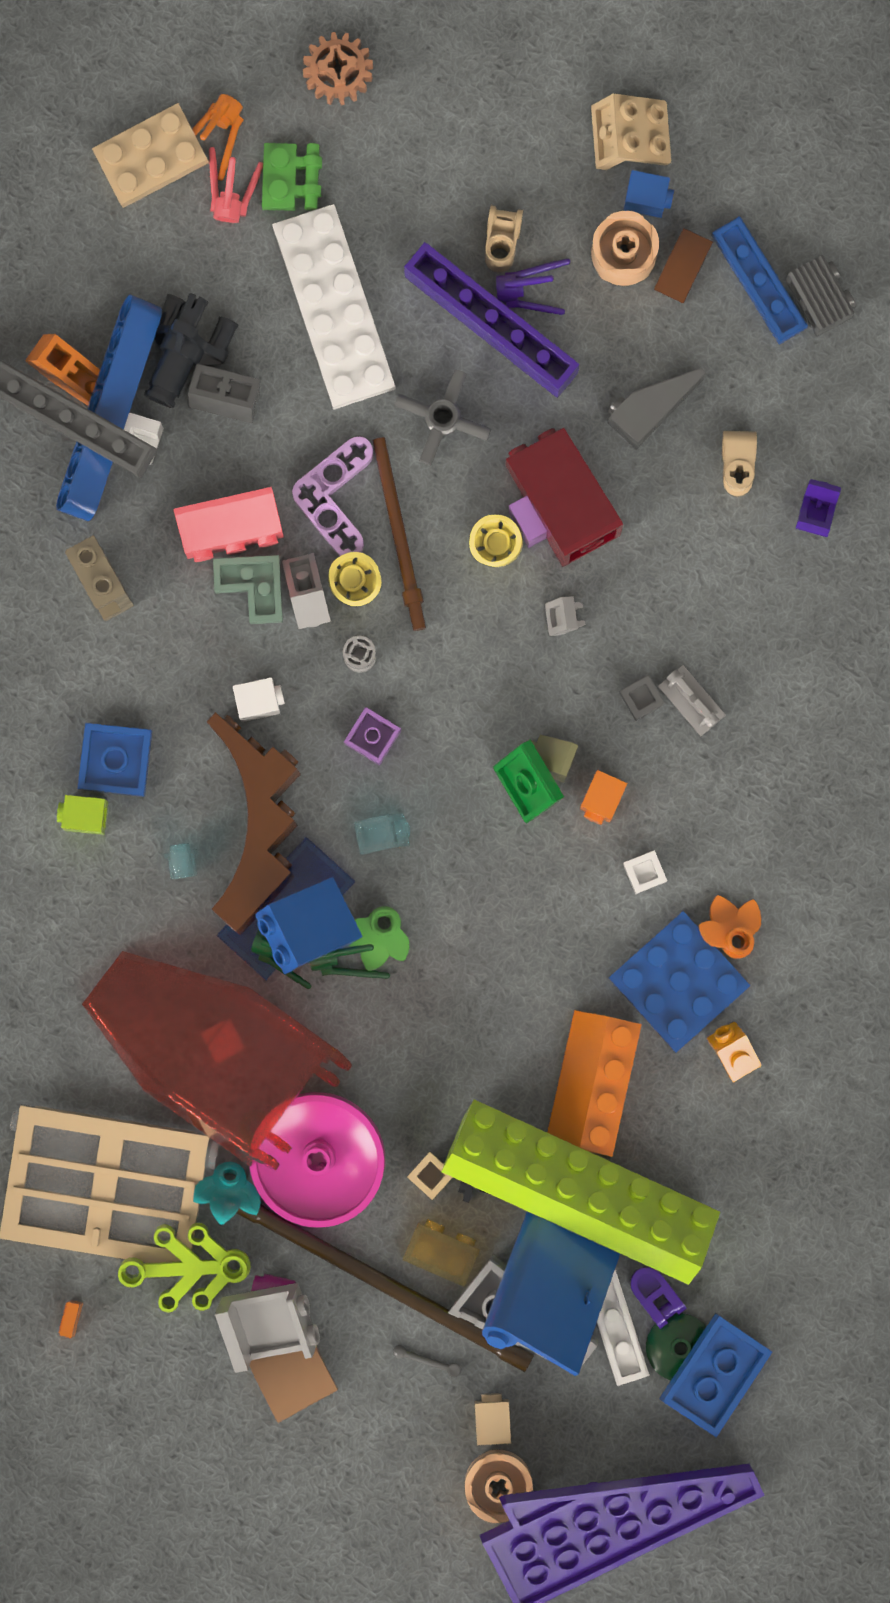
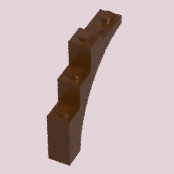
M215 712L207 723L226 744L238 766L247 798L248 825L240 864L228 888L212 910L236 933L241 935L256 919L255 914L269 905L294 878V875L289 871L293 865L279 852L274 856L272 853L298 826L292 819L296 813L282 800L278 804L275 802L301 774L295 767L299 762L287 750L284 749L280 753L272 747L263 756L262 754L265 749L253 737L245 740L238 733L241 727L230 716L226 715L222 719Z

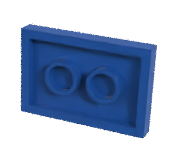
M715 1313L659 1399L717 1437L772 1354V1351Z

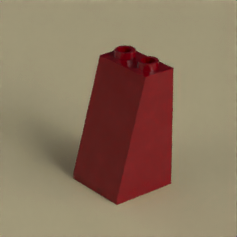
M551 428L537 437L539 441L529 447L526 444H521L508 453L510 457L506 458V467L522 496H528L547 530L546 539L562 567H565L620 537L623 522L565 428L558 431L555 428Z

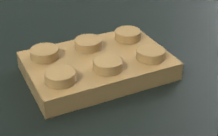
M179 103L92 148L123 208L209 163Z

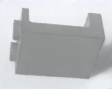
M299 1283L221 1298L215 1317L235 1373L248 1371L250 1363L254 1359L303 1351L305 1359L313 1357L316 1346L320 1343V1334L317 1325L311 1322L309 1300L306 1295H302Z

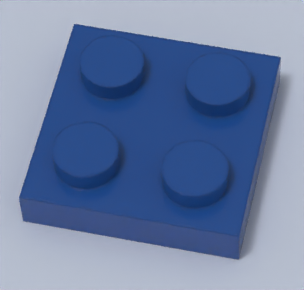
M85 723L77 789L145 797L153 731Z

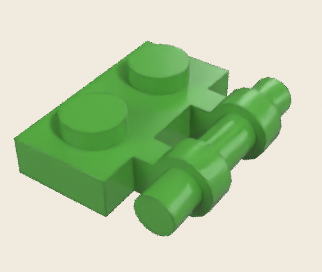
M264 143L262 210L295 211V198H305V210H317L318 198L321 197V186L318 185L319 170L322 169L319 144H307L306 156L298 157L297 144ZM296 170H306L304 185H296Z

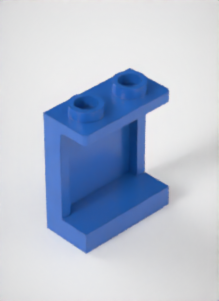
M333 877L271 903L255 914L258 928L262 935L266 937L273 951L274 961L281 967L284 974L290 973L296 968L337 949L348 947L363 937Z

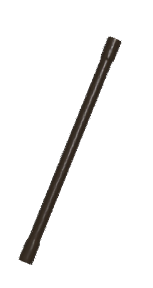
M260 1204L257 1215L246 1213L240 1208L236 1213L252 1223L260 1224L494 1353L499 1359L524 1373L534 1357V1354L515 1344L504 1349L490 1346L482 1335L483 1329L475 1326V1324L449 1314L450 1310L269 1211L264 1205Z

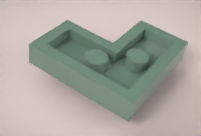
M279 555L213 559L214 591L216 594L248 592L250 624L283 623Z

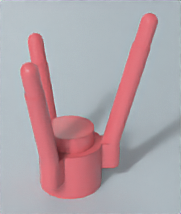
M210 147L209 164L212 194L210 211L214 212V219L218 221L239 223L240 216L246 217L249 201L263 170V162L258 163L243 199L239 201L240 195L232 193L236 158L231 157L225 192H221L219 197L216 151L214 147Z

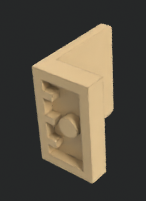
M611 94L591 105L596 169L608 170L624 161L668 165L671 163L668 112L665 100Z

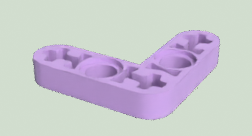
M363 437L349 439L299 479L292 490L296 505L339 556L350 552L362 553L364 548L361 534L330 497L372 461V445ZM355 445L358 448L366 447L363 460L355 457L349 462L350 466L353 467L350 471L347 470L345 463L338 458L341 455H344L345 460L351 457L353 454L352 447ZM329 465H337L342 469V477L336 482L326 480L323 475L325 468ZM304 486L307 489L312 487L316 489L313 492V496L318 503L322 499L326 500V503L319 505L313 514L309 512L310 509L314 508L310 500L307 498L299 499L302 495L300 489ZM326 510L333 511L338 516L337 523L329 528L323 527L319 523L320 514ZM345 524L347 528L342 529L348 539L354 537L357 539L354 543L356 549L351 551L347 548L343 551L341 549L343 541L338 534H336L334 539L329 535L338 532L342 525Z

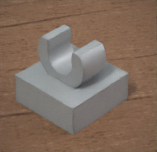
M574 596L560 597L545 603L549 636L563 635L586 625L583 620L577 621L575 610L583 608V604L574 602Z

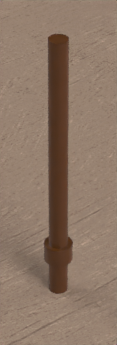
M380 437L372 440L405 590L402 592L404 606L409 609L413 631H420L426 629L421 606L424 602L421 589L417 588L385 437Z

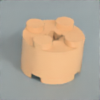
M619 211L608 216L596 229L591 250L593 265L601 279L620 286L633 285L646 279L656 262L659 249L658 233L654 226L639 213ZM621 245H627L629 252L624 253L620 249Z
M489 1450L479 1455L471 1463L465 1476V1496L471 1510L479 1518L490 1523L509 1521L499 1497L533 1491L532 1476L528 1466L519 1456L506 1450ZM500 1479H504L507 1490L505 1492L499 1490L497 1494L493 1493L491 1482H498Z

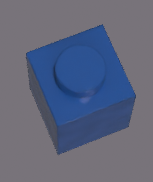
M631 170L624 211H633L639 214L662 218L664 208L671 209L674 190L668 189L670 178Z

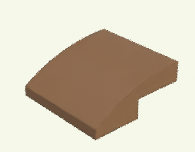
M317 1346L312 1358L305 1359L303 1351L254 1359L250 1363L251 1371L278 1423L338 1390Z

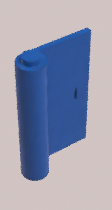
M527 1211L482 1330V1335L487 1343L494 1348L504 1349L519 1342L574 1376L578 1375L620 1253Z

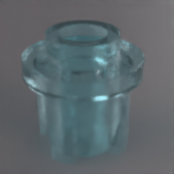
M189 843L169 846L170 852L164 853V858H168L171 879L197 876L194 854H197V848L190 849Z

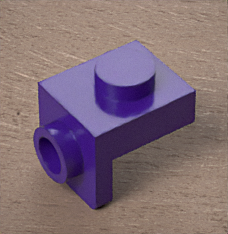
M810 479L803 496L795 529L828 537L841 488L827 482Z

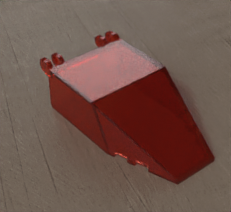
M124 951L120 953L82 1003V1006L145 1092L251 1167L256 1161L272 1170H277L280 1164L273 1156L259 1149L265 1140L272 1143L281 1152L287 1154L290 1152L292 1147L279 1136L272 1133V1130L313 1074H316L333 1087L339 1085L340 1080L337 1076L320 1066L322 1062L328 1064L331 1060L339 1068L347 1071L352 1067L351 1062L338 1049L328 1044L251 988Z

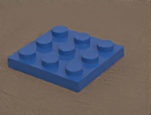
M684 911L609 977L610 981L675 1053L750 987V984L716 947L710 946L704 941L699 928Z

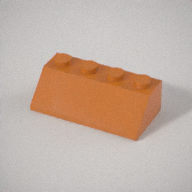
M574 1010L547 1133L586 1151L613 1157L642 1024Z

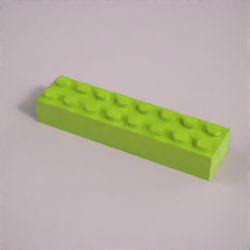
M473 1099L461 1121L441 1171L688 1285L703 1266L720 1215V1211L475 1099Z

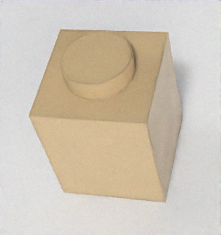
M429 1152L407 1176L431 1200L435 1198L453 1177L441 1172L444 1163L432 1152Z
M500 1393L482 1394L481 1400L475 1401L477 1445L511 1444L509 1399H502V1394Z

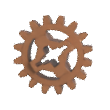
M335 32L331 33L330 41H326L324 37L320 36V46L316 47L311 44L309 52L312 56H304L303 58L304 64L308 66L302 69L303 77L310 78L306 82L308 90L316 88L315 98L317 99L326 95L327 104L329 105L332 104L334 98H339L341 105L345 104V97L348 96L354 102L357 101L356 91L359 90L362 93H366L367 86L364 81L372 82L373 79L372 73L369 72V70L373 69V60L367 59L370 56L369 49L359 50L361 40L357 38L352 43L349 42L348 33L343 35L342 40L337 39ZM343 51H347L351 53L353 56H348ZM330 52L324 60H320L322 56ZM336 58H338L342 68V72H340L341 79H338L334 69ZM352 77H357L350 85L346 86ZM322 81H328L335 88L327 86Z

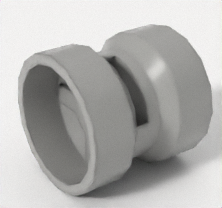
M353 636L344 644L343 658L349 669L362 673L374 666L377 658L376 650L370 639L364 636Z

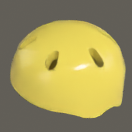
M485 516L474 525L469 540L471 553L477 561L491 567L506 566L517 559L522 550V532L506 516ZM499 522L503 523L502 529H499ZM484 528L488 533H482L481 529ZM515 534L516 538L511 539V536ZM479 547H485V549L478 551ZM494 556H496V562H492Z
M350 552L341 555L333 561L328 572L329 587L333 595L347 605H365L371 602L380 591L382 582L378 566L371 557L364 553ZM356 557L357 560L355 564H353V559ZM371 570L370 574H365L364 572ZM364 586L368 591L364 592L361 588ZM349 591L350 598L347 599L346 595Z

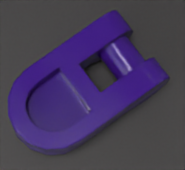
M641 1267L632 1274L630 1288L633 1294L660 1329L668 1324L666 1320L676 1312L681 1314L687 1309L657 1270L651 1267ZM664 1294L668 1302L657 1309L653 1301Z

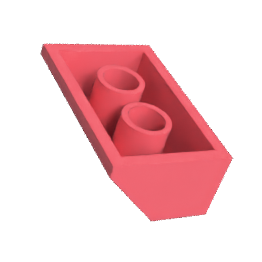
M272 487L174 509L184 552L187 559L194 558V562L210 560L214 558L213 553L226 551L227 555L238 554L246 551L245 546L258 543L259 547L273 546L278 543L279 538H284Z

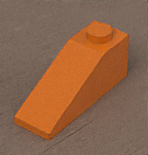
M43 334L25 361L48 380L88 406L100 369L58 335Z

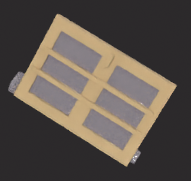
M22 1104L19 1111L13 1110L10 1130L16 1131L0 1229V1239L121 1259L135 1257L145 1263L178 1262L181 1260L166 1247H160L154 1241L156 1228L162 1224H167L174 1229L175 1237L192 1251L193 1244L188 1240V1231L192 1224L197 1223L200 1205L193 1202L194 1189L197 1183L203 1180L205 1169L215 1170L221 1137L41 1106ZM161 1231L158 1234L159 1238L164 1241L171 1238L167 1231Z

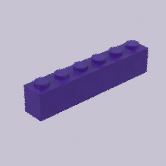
M426 242L423 243L404 266L406 279L556 398L562 394L578 374L579 363Z

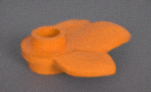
M719 895L716 896L710 906L711 921L699 924L701 936L710 946L722 948L729 957L735 959L744 958L752 952L754 947L753 935L761 926L759 907L756 901L752 899L737 909L729 900ZM733 937H738L741 940L740 948L733 946Z

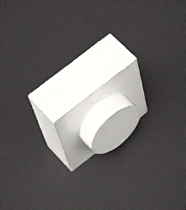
M655 850L623 863L635 894L667 882Z

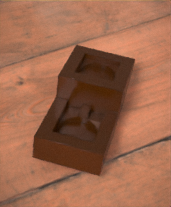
M683 228L654 290L684 303L714 241Z

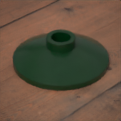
M675 1313L666 1320L668 1324L661 1329L655 1323L647 1336L646 1354L649 1363L659 1375L668 1380H672L706 1328L704 1323L689 1314ZM684 1342L686 1344L687 1350L684 1354L679 1355L675 1353L674 1346L676 1343Z

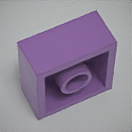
M528 496L509 505V515L522 532V538L528 548L546 539L547 530Z
M365 707L346 737L344 744L380 766L400 734L401 728Z

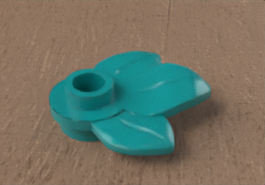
M229 1161L219 1164L215 1168L213 1175L205 1177L197 1183L193 1195L194 1203H210L211 1212L221 1225L229 1221L238 1212L239 1208L252 1215H257L260 1209V1195L255 1185L246 1180L245 1170L235 1162ZM232 1173L236 1178L229 1181L224 1178V1175Z

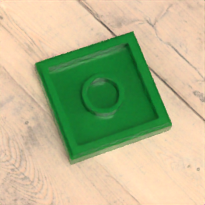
M531 739L519 745L493 766L495 773L526 824L536 819L564 798Z

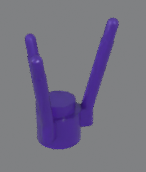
M566 258L516 272H505V275L496 276L498 300L506 302L508 308L518 307L564 315L565 310L562 308L518 300V297H524V286L542 284L554 280L552 275L524 279L523 277L570 264V260Z

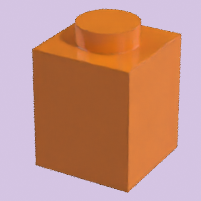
M597 770L580 807V810L585 811L583 817L602 825L604 820L610 823L628 783Z

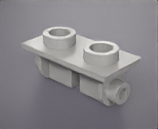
M684 665L678 670L673 671L658 686L700 737L726 716Z

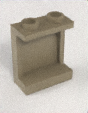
M94 535L65 551L93 605L99 610L105 622L134 606Z

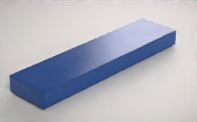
M737 217L712 232L711 236L778 344H782L807 329L806 321L741 217Z

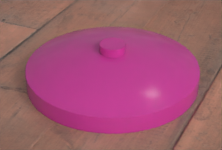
M323 1092L304 1093L284 1100L264 1117L251 1143L250 1172L259 1195L275 1213L298 1225L317 1228L330 1227L354 1218L373 1200L384 1175L385 1149L376 1125L359 1106L335 1094Z

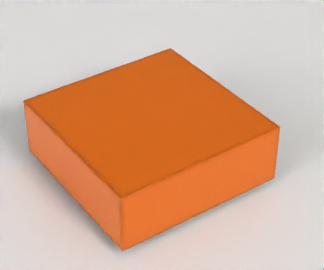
M71 1300L66 1303L58 1332L60 1336L68 1338L75 1336L83 1306L82 1302Z

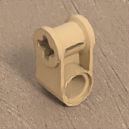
M490 206L486 233L485 262L488 268L494 272H505L513 265L517 239L519 240L523 210L518 209L517 212L497 210L496 206ZM501 248L506 250L508 255L505 258L498 259L491 252Z
M723 431V484L726 491L733 496H744L752 488L755 475L757 432ZM737 472L741 473L743 478L741 484L736 483V478H734Z

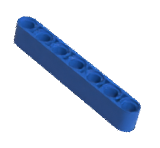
M128 295L122 304L87 408L122 429L125 427L162 315V308L133 295ZM76 441L58 495L57 510L85 521H90L97 511L113 462Z

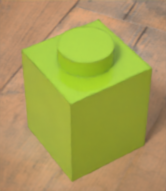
M65 795L64 803L59 802L57 822L62 823L61 828L65 831L105 835L108 801L101 798Z

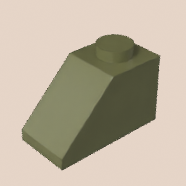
M540 734L538 741H532L552 777L564 783L578 745Z

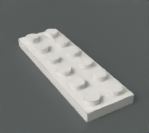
M329 205L272 224L333 410L395 390L396 387L335 205Z

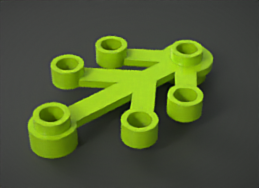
M194 1223L189 1228L188 1240L193 1245H201L216 1259L202 1260L175 1237V1231L170 1225L162 1224L155 1230V1243L160 1247H166L181 1261L143 1263L138 1258L130 1257L121 1263L118 1270V1278L126 1287H137L143 1282L144 1278L182 1276L171 1289L164 1290L159 1296V1308L169 1313L176 1310L179 1300L202 1275L217 1274L206 1288H199L193 1293L192 1304L194 1308L204 1311L210 1308L213 1298L228 1282L238 1283L249 1275L251 1262L245 1252L239 1249L226 1250L209 1235V1230L205 1224ZM200 1229L204 1232L205 1236L197 1239L193 1237L192 1232ZM161 1231H167L171 1238L164 1241L159 1238L158 1234ZM236 1260L240 1263V1267L233 1270L229 1268L228 1262ZM134 1265L139 1269V1273L131 1275L127 1272V1267ZM206 1295L209 1301L206 1304H200L196 1297ZM170 1296L175 1300V1303L167 1306L163 1303L162 1299Z

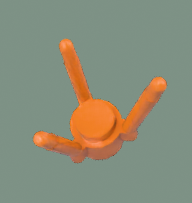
M221 94L216 103L211 104L207 113L192 128L196 136L207 124L200 135V139L205 140L216 125L223 129H227L229 125L232 126L220 165L219 181H222L225 177L238 129L244 121L239 116L243 106L236 99L226 94Z

